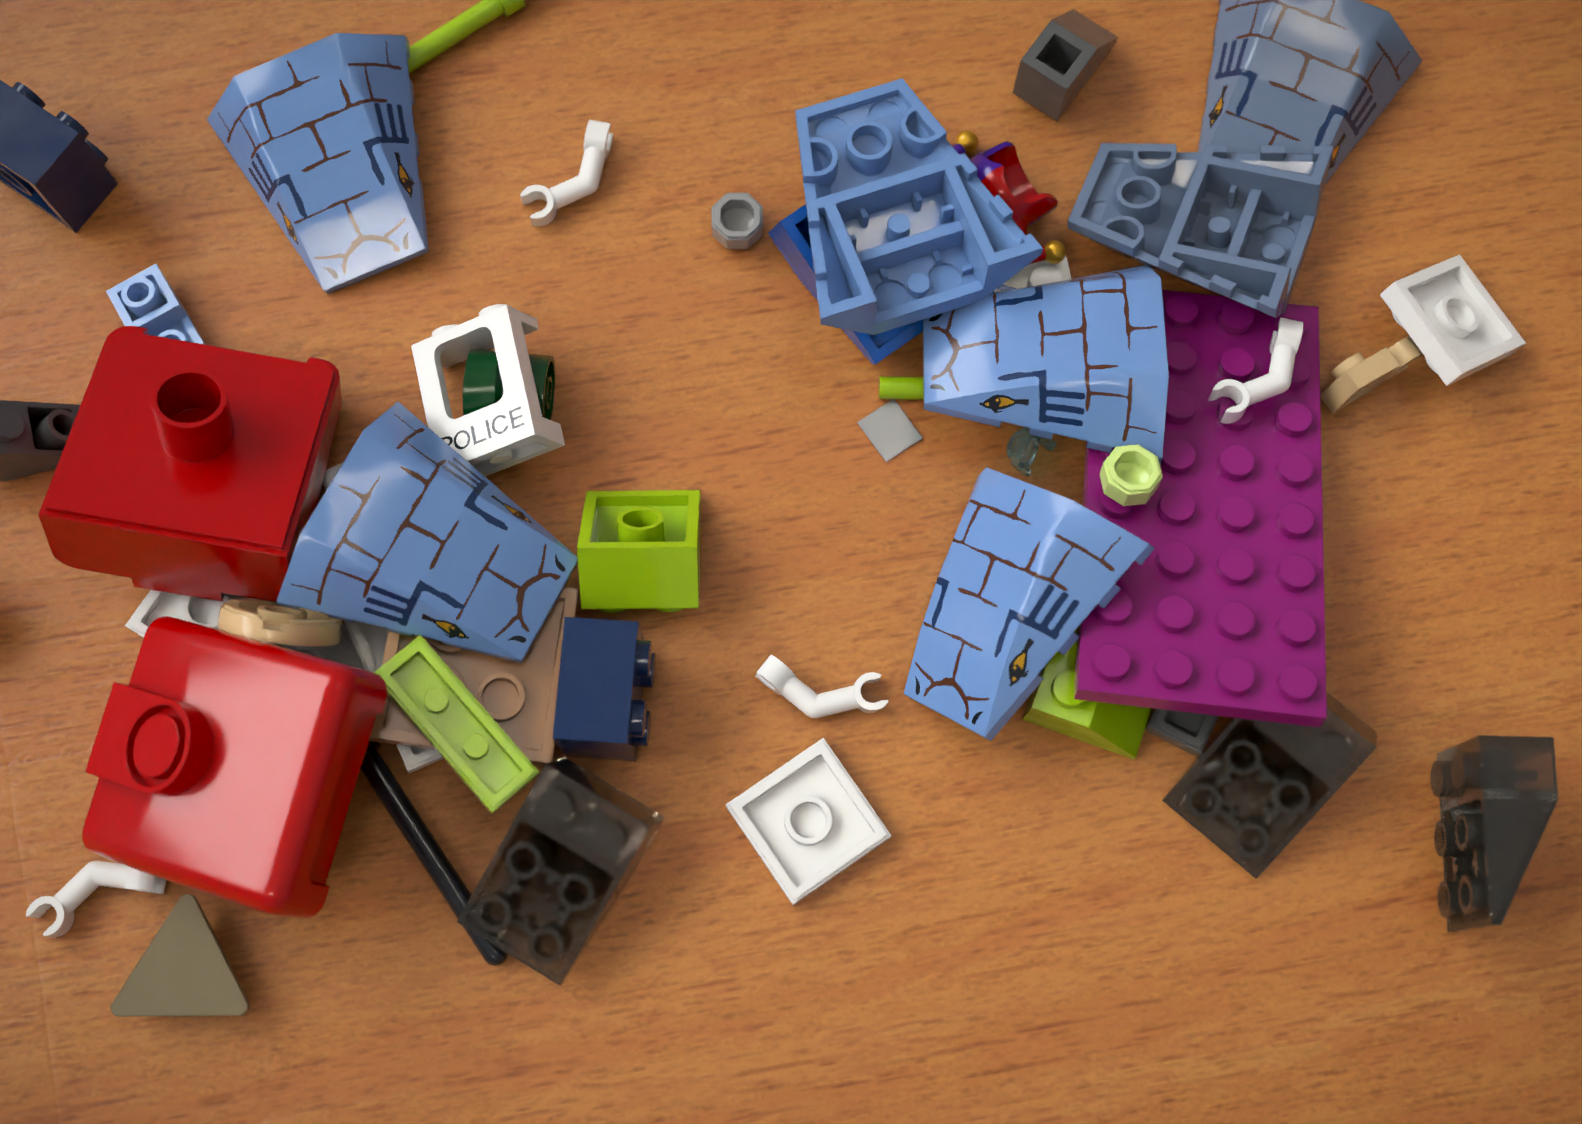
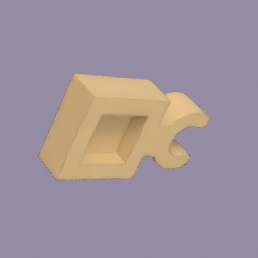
M1410 336L1366 359L1360 352L1356 353L1333 369L1331 373L1336 380L1320 394V398L1333 414L1373 391L1380 383L1408 368L1407 364L1419 358L1423 353Z

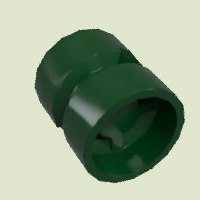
M471 349L468 354L463 379L464 415L494 404L503 396V384L495 351ZM529 354L542 417L551 420L555 396L554 357Z

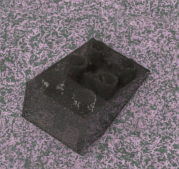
M1326 692L1327 719L1320 728L1230 717L1162 801L1257 879L1376 749L1377 732L1328 692Z
M1478 735L1437 753V761L1433 763L1431 769V788L1434 795L1439 797L1441 820L1435 826L1434 844L1437 854L1443 857L1444 881L1440 883L1438 888V907L1442 917L1447 918V932L1468 931L1502 924L1558 801L1554 737Z
M566 757L546 763L457 922L559 986L562 985L634 873L665 817Z

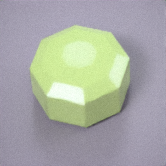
M1139 444L1115 447L1104 461L1099 474L1104 494L1122 506L1146 504L1158 489L1163 477L1158 457Z

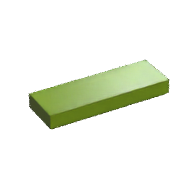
M421 635L374 672L384 679L387 694L491 814L495 813L539 775L540 772Z

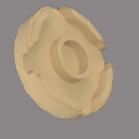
M230 599L229 602L223 603V606L221 605L217 624L218 629L254 640L294 646H333L340 643L342 633V620L328 617L325 613L304 608L297 610L276 604V602L261 599Z

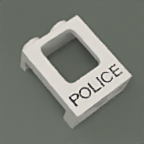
M507 304L488 306L479 312L478 317L460 325L453 324L439 327L432 332V337L411 345L428 428L485 477L565 446L561 424L542 417L524 335L539 330L538 321L536 318ZM495 348L504 390L502 398L494 404L454 419L442 367L448 368L467 360L471 349L491 350Z

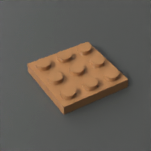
M564 587L522 663L444 645L442 641L423 637L534 765L550 767L552 764L555 744L553 729L565 617H574L579 589ZM388 629L382 665L418 636L410 637L390 632ZM387 694L382 714L377 713L370 741L436 750Z

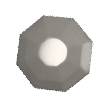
M726 193L712 206V236L726 249H749L763 236V206L749 193Z

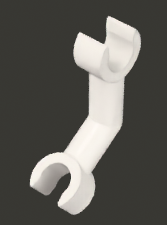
M589 119L584 137V154L578 176L549 189L542 185H531L521 192L520 198L524 205L538 199L547 202L546 207L542 211L530 216L533 226L540 227L549 224L555 218L557 209L589 196L597 190L605 158L608 157L612 146L613 134L609 133L611 123Z
M1280 317L1278 331H1273L1270 353L1272 356L1268 374L1245 383L1233 379H1225L1214 386L1208 401L1217 400L1220 397H1229L1237 404V406L1226 409L1220 421L1221 423H1234L1243 416L1247 406L1281 394L1289 389L1292 381L1295 355L1302 337L1303 322Z
M771 654L755 676L765 686L775 693L782 695L810 718H821L857 708L865 713H875L882 710L889 702L888 700H880L876 703H870L864 700L861 695V687L864 684L878 681L882 676L875 672L863 674L852 686L817 694L799 680L789 667Z
M91 861L54 897L43 896L34 900L27 909L26 917L40 918L53 906L56 909L57 917L54 924L43 933V936L60 937L66 934L72 927L75 918L74 910L99 886L164 894L166 880L121 863Z

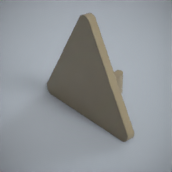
M190 894L182 895L111 1004L112 1014L120 1017L243 1016L250 1008V1004L197 898Z

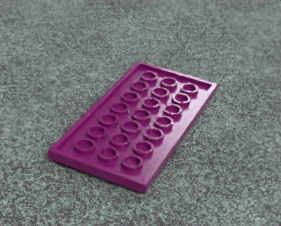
M1162 290L1169 372L1163 456L1160 464L1163 475L1158 489L1146 504L1122 506L1104 494L1099 475L1104 461L1111 453L1085 448L1083 491L1084 507L1146 541L1155 549L1141 565L1136 561L1130 565L1115 583L1121 588L1105 608L1097 604L1077 628L1079 638L1076 644L1074 699L1320 728L1327 719L1319 307L1288 304L1285 313L1274 318L1228 297ZM1280 317L1303 322L1302 337L1295 355L1292 381L1289 389L1281 394L1247 406L1243 416L1238 421L1230 424L1221 423L1220 421L1226 409L1237 406V404L1229 397H1220L1217 400L1208 401L1214 386L1225 379H1233L1245 383L1268 374L1272 356L1270 353L1273 331H1278Z

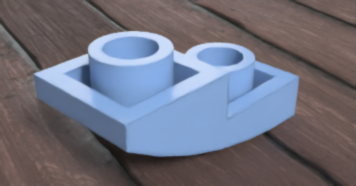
M157 264L150 266L106 291L125 326L147 328L149 335L206 345Z

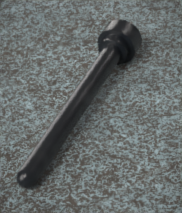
M369 739L360 770L484 960L492 966L503 964L508 956L506 946L377 750L381 744Z

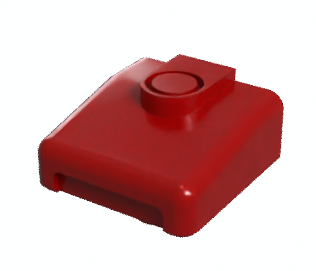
M123 326L115 329L107 336L38 514L53 556L61 563L76 569L129 577L132 579L133 586L138 588L223 601L224 595L230 594L276 602L300 533L318 505L342 405L338 369L331 362L319 358L310 357L306 363L149 335L147 328L138 326Z
M163 616L156 619L145 632L129 685L113 683L85 770L86 773L99 777L82 830V840L85 847L90 852L144 873L266 914L302 919L314 917L325 904L330 886L325 884L377 713L382 714L386 703L387 687L384 679L370 671L178 618Z

